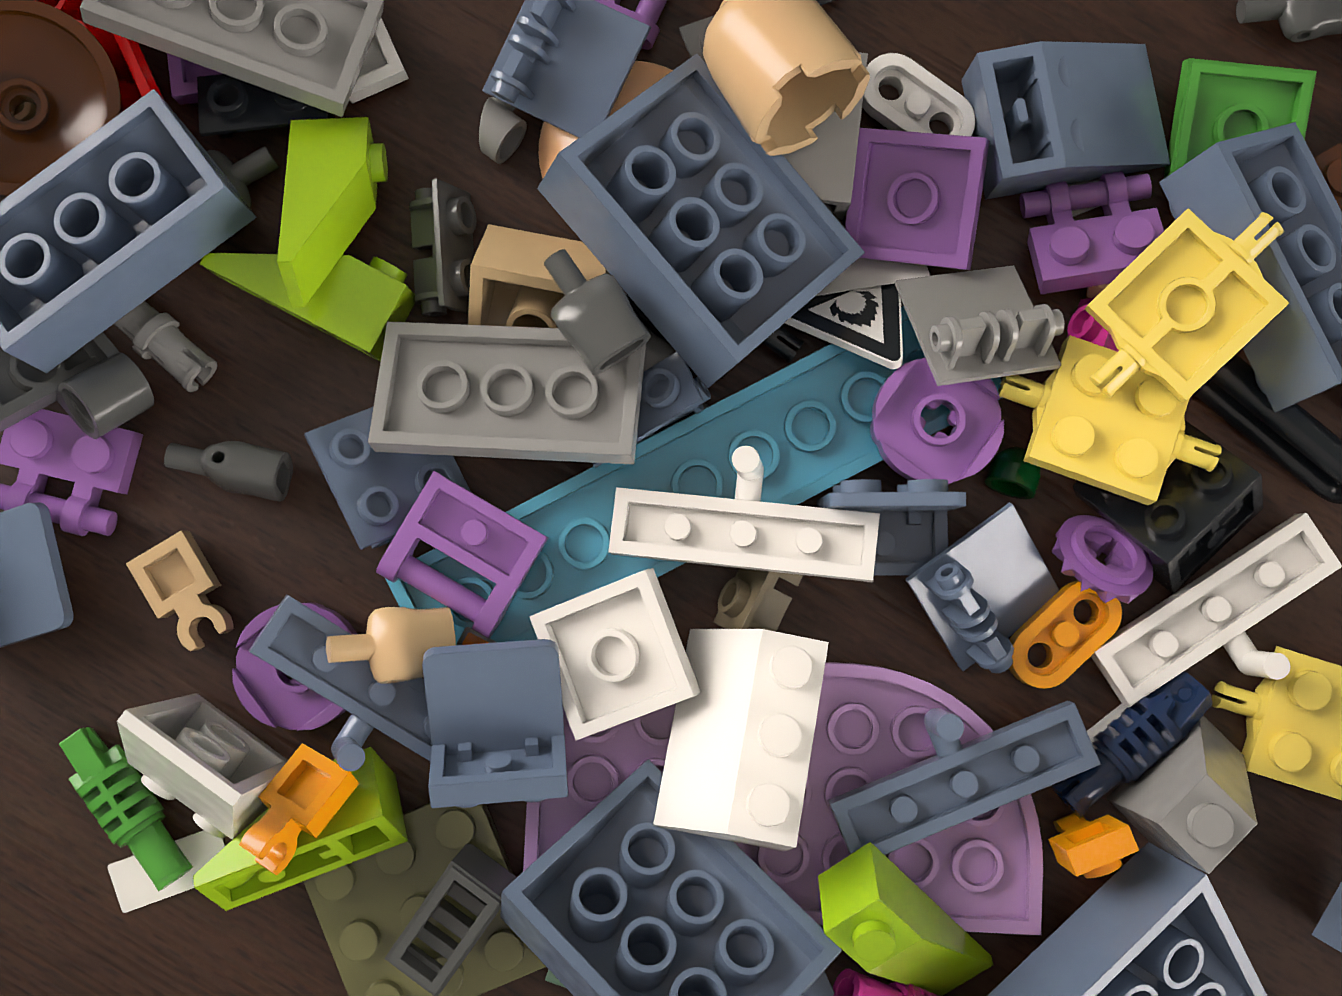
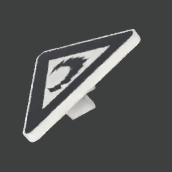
M895 283L815 296L785 322V324L889 369H898L902 366L901 298Z

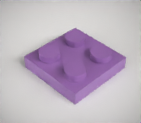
M859 128L852 199L847 210L845 229L865 252L860 258L971 270L990 141L983 137Z

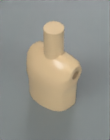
M385 607L375 609L368 618L366 634L327 636L326 654L328 663L368 660L372 675L380 684L398 683L424 677L422 668L423 656L428 649L432 647L456 646L453 616L448 607L431 609Z

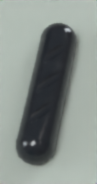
M1237 354L1193 394L1316 495L1329 502L1342 504V439L1297 403L1274 412L1266 394L1261 391L1256 382L1252 366Z

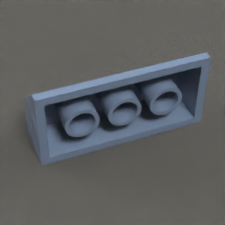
M155 89L140 98L0 202V346L6 353L45 373L51 371L256 218L221 168Z
M1296 123L1217 142L1161 180L1159 183L1169 201L1170 211L1175 220L1189 208L1213 232L1229 237L1234 241L1258 218L1260 213L1265 212L1274 219L1254 237L1255 240H1258L1277 221L1284 230L1283 234L1278 236L1254 260L1257 262L1263 278L1289 304L1243 347L1255 372L1256 382L1261 391L1266 394L1274 412H1278L1342 384V211Z

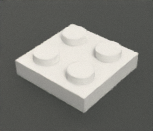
M654 568L643 570L529 616L537 639H550L558 646L562 705L575 740L701 693Z

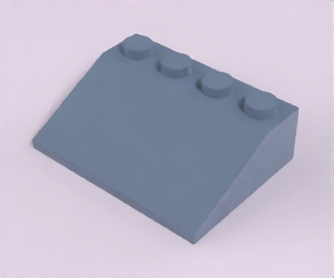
M698 54L692 56L560 151L537 188L605 269L614 276L623 290L707 388L738 364L865 253L783 155L769 156L760 144L752 142L714 82L707 64Z
M649 759L502 891L500 918L573 996H803L842 951L839 946L824 934V929L733 841L653 826L663 773Z
M1148 842L987 996H1267L1207 874Z

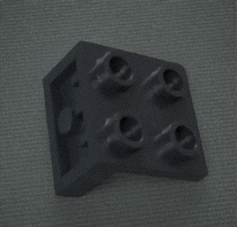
M1185 420L1184 434L1215 445L1218 444ZM1222 447L1221 454L1216 456L1219 458V461L1211 472L1175 459L1167 468L1157 502L1150 505L1142 504L1081 481H1077L1073 485L1075 495L1149 553L1154 579L1172 594L1182 587L1263 509L1262 474L1224 447Z

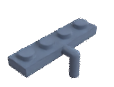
M286 594L249 649V652L351 713V716L331 747L332 755L339 766L345 771H356L364 764L365 752L361 747L374 728L431 761L432 743L424 679L417 678L398 683L380 684L374 679L368 660L328 663L326 654L327 636L352 634Z
M1065 701L962 745L959 738L964 732V724L960 717L941 708H933L926 713L924 724L937 755L827 801L849 854L871 842L885 855L1101 764L1074 702Z

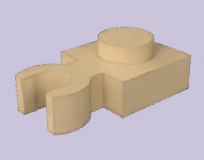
M181 530L126 563L158 619L168 618L177 613L179 617L177 635L181 644L189 651H196L205 647L197 631L198 623L204 617L209 618L213 622L214 628L219 634L228 633L234 629L230 614L221 606L211 604L206 594L218 588L221 584L190 531Z

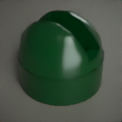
M1017 446L1010 447L996 455L988 470L985 483L989 488L1002 495L1016 499H1032L1035 496L1040 481L1041 467L1023 461L1026 449Z

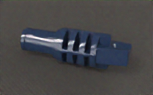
M1183 671L1130 708H1126L1120 713L1121 716L1118 719L1112 720L1103 732L1100 731L1093 737L1094 742H1092V745L1101 765L1051 785L1052 789L1067 807L1071 805L1072 812L1079 818H1082L1089 808L1121 780L1127 784L1130 781L1136 782L1143 772L1152 768L1156 761L1168 754L1174 745H1178L1213 704L1210 692L1193 676Z

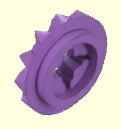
M1090 515L1074 516L1066 520L1056 532L1057 541L1052 553L1063 561L1061 573L1074 576L1081 582V591L1088 588L1096 591L1104 603L1116 598L1121 602L1129 604L1139 594H1143L1151 585L1153 567L1146 551L1106 519ZM1102 552L1107 555L1104 559L1105 565L1096 559V556L1099 557Z

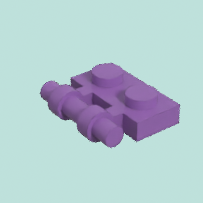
M1119 171L1102 174L1097 182L1068 186L1067 182L1064 181L1048 184L1041 191L1020 194V209L1023 218L1046 215L1048 221L1046 226L1030 228L1027 241L1040 294L1110 284L1164 232L1157 208L1131 212L1128 202L1151 197L1152 184L1148 173L1125 177L1124 173ZM1102 206L1104 212L1102 217L1077 221L1073 219V210Z
M45 409L37 411L5 429L0 443V464L19 468L16 482L12 486L0 483V509L6 511L26 503L41 502L48 507L52 522L60 524V528L64 532L79 536H85L88 532L110 536L116 528L118 516L114 511L98 508L103 489L121 494L128 493L143 434L117 427L98 439H93L85 434L69 415ZM49 476L75 482L72 494L67 500L44 494Z

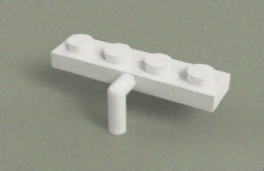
M741 446L732 455V463L737 471L734 499L616 487L608 551L612 555L873 582L880 513L761 502L764 466L758 452L751 446Z
M1307 513L1295 514L1115 632L1091 657L1121 703L1127 706H1132L1221 646L1225 648L1239 671L1243 674L1276 680L1283 679L1290 671L1288 658L1281 653L1258 651L1245 631L1340 569L1342 565Z

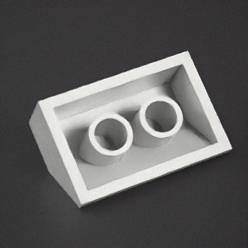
M690 629L686 654L701 693L675 705L653 826L779 851L796 848L829 642L765 629Z

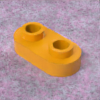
M1080 581L1068 583L1011 636L1009 640L1013 645L1014 653L1012 655L1013 663L1009 670L1017 680L1029 686L1045 689L1060 685L1118 630L1122 619L1120 601L1114 598L1104 603L1096 591L1090 588L1081 591ZM1081 600H1085L1091 607V617L1083 624L1079 623L1074 617V607ZM1040 643L1046 650V659L1043 664L1034 667L1028 660V651L1032 645Z

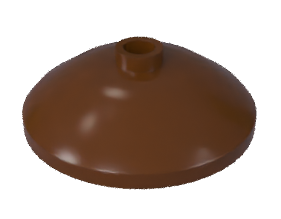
M0 0V197L6 198L122 112V95L118 77L102 45L88 29L73 17L55 7L35 0ZM24 102L35 104L37 107L36 114L31 119L21 121L14 117L15 109L19 104Z

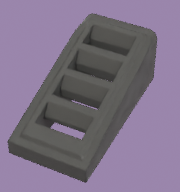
M466 844L450 862L384 959L433 996H439L501 909L502 891L517 877L473 844ZM448 894L478 918L475 921L444 899L445 896ZM430 917L462 939L461 942H456L428 921ZM418 937L446 958L447 962L444 966L413 944L415 938Z

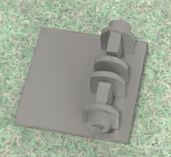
M1014 265L896 280V289L937 386L1060 368V360L1051 343L1054 336H1059L1064 331L1063 314L1059 309L1051 310L1047 304L1033 306Z

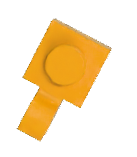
M302 743L258 796L269 810L258 822L249 828L239 845L256 857L255 861L259 865L278 875L293 858L297 847V838L301 830L317 838L360 783L350 771L343 770L336 762Z
M1075 813L1060 818L1053 823L1056 830L1061 834L1048 839L1058 864L1075 876L1083 874L1085 878H1097L1110 874L1122 866L1121 858L1139 851L1129 825L1108 814L1093 821H1088L1084 817L1079 818Z

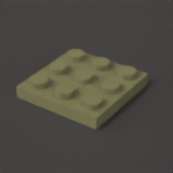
M429 802L403 813L407 842L303 881L348 996H433L384 958L450 862L466 844H473L514 874L486 804H479L470 808H459L456 806L431 808ZM448 894L445 896L444 899L475 921L478 918ZM500 909L439 996H478L546 966L500 918ZM430 917L428 920L430 923L456 942H461L462 939ZM418 937L415 938L413 944L444 966L447 962L446 958Z

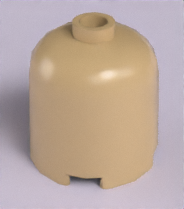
M723 0L706 30L703 56L710 74L752 142L760 144L769 156L789 154L815 142L818 137L812 129L824 122L834 111L841 120L849 115L864 95L870 80V74L863 66L859 52L816 0Z

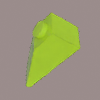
M368 117L291 120L277 258L291 308L305 307L375 211L377 182H387L388 180L384 143L373 142Z
M208 253L202 258L200 265L217 277L380 362L387 322H405L415 304V294L404 284L407 274L373 256L370 264L367 265L350 255H342L307 305L298 308H291L277 263L278 254Z
M371 747L363 749L365 752L364 764L358 770L350 771L360 784L317 838L301 830L297 838L294 856L282 872L278 875L271 873L255 861L256 857L239 845L249 828L269 810L267 808L193 875L194 888L227 911L407 842L396 774Z
M871 842L818 875L824 934L866 972L901 984H913L943 996L993 966L991 955Z

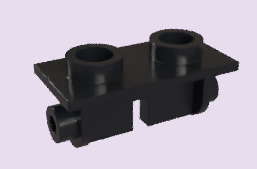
M225 74L197 77L199 134L201 137L221 135L225 139L231 138L233 133L290 127L291 120L335 118V114Z

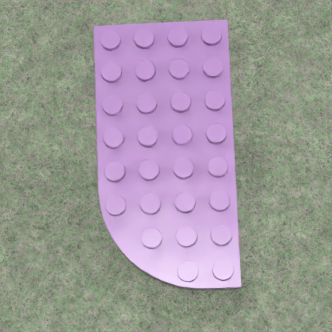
M825 662L796 848L779 851L734 842L818 925H823L818 875L850 855L827 800L937 755L924 724L926 713L933 708H941L960 717L964 724V732L959 738L961 745L993 732L973 710L951 694L929 682L900 671L879 666ZM676 703L579 740H575L563 708L568 797L545 799L540 802H527L523 872L645 761L649 759L663 773ZM1031 794L885 854L891 862L966 932L1041 935L1043 850L1039 820Z

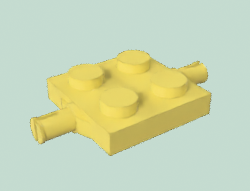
M1189 208L1184 211L1086 306L1085 310L1111 334L1115 346L1119 350L1094 375L1090 376L1095 386L1098 387L1110 374L1118 369L1119 373L1101 389L1105 395L1112 397L1115 391L1137 370H1140L1155 377L1181 403L1187 401L1289 304L1263 278L1258 264L1254 260L1278 236L1283 234L1284 230L1280 223L1277 221L1258 240H1255L1254 237L1274 219L1271 215L1262 212L1233 241L1229 237L1213 232Z
M1070 335L1063 342L1058 356L1061 363L1060 368L1054 369L1042 384L1019 375L1002 378L1000 383L1002 386L998 389L1000 398L1002 397L1033 408V433L1023 460L1024 462L1142 504L1150 505L1157 502L1167 468L1175 459L1206 469L1208 472H1211L1219 461V458L1216 456L1221 454V445H1215L1184 434V415L1189 399L1181 403L1155 377L1137 370L1113 393L1112 397H1108L1101 389L1119 373V370L1116 369L1098 387L1095 386L1090 376L1094 375L1117 351Z
M1276 646L1274 653L1285 655L1290 662V671L1283 679L1264 678L1255 689V692L1226 684L1223 681H1219L1216 684L1215 691L1236 698L1237 701L1212 694V706L1246 716L1247 737L1241 753L1244 755L1248 772L1342 800L1341 665Z

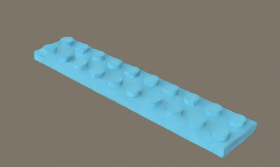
M903 306L901 307L902 365L925 357ZM831 343L711 405L700 413H696L636 444L634 465L603 463L598 467L593 466L506 511L509 515L544 534L549 539L490 639L496 642L537 640L529 616L643 570L654 568L658 578L686 563L612 555L608 552L616 487L734 499L737 471L732 463V455L741 446H751L758 452L764 466L761 502L798 505L840 483V481L846 480L884 460L870 435L872 407L879 389L897 369H889ZM991 378L998 391L1002 386L1000 385L1001 378ZM942 404L935 410L924 407L921 412V417L926 421L924 431L928 435H932L950 426L946 420L950 410ZM436 548L417 557L418 560L486 600L496 583ZM386 579L399 607L411 609L447 607L401 579L394 583ZM450 609L453 616L457 644L466 627L472 629L474 622Z

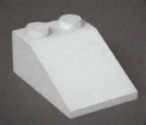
M197 693L126 709L117 720L127 762L143 774L141 782L144 786L164 799H178L195 812L193 820L200 828L218 838L228 836L233 840L267 809L258 796L288 761Z

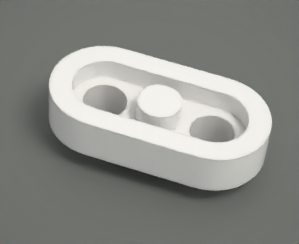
M887 53L876 57L868 64L866 70L870 74V80L863 95L862 107L868 115L887 129L932 133L929 123L934 120H940L948 126L949 135L972 136L975 128V113L969 101L911 58L898 53ZM882 85L894 86L899 92V98L896 100L883 98L879 92V87Z

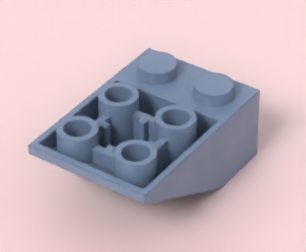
M1039 41L979 52L961 80L964 96L971 104L975 113V128L972 136L987 138L990 141L983 183L985 200L1041 190L1046 185L1066 181L1067 185L1100 179L1102 174L1119 171L1129 174L1167 167L1171 164L1145 44Z

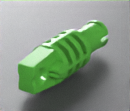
M91 727L80 728L59 743L77 772L69 778L72 786L98 820L97 822L101 828L107 833L110 841L113 844H118L120 848L128 846L158 892L171 885L193 868L161 822L166 817L163 813L165 808L158 801L155 794L141 782V774L127 762L125 752L119 744L108 749L96 731Z

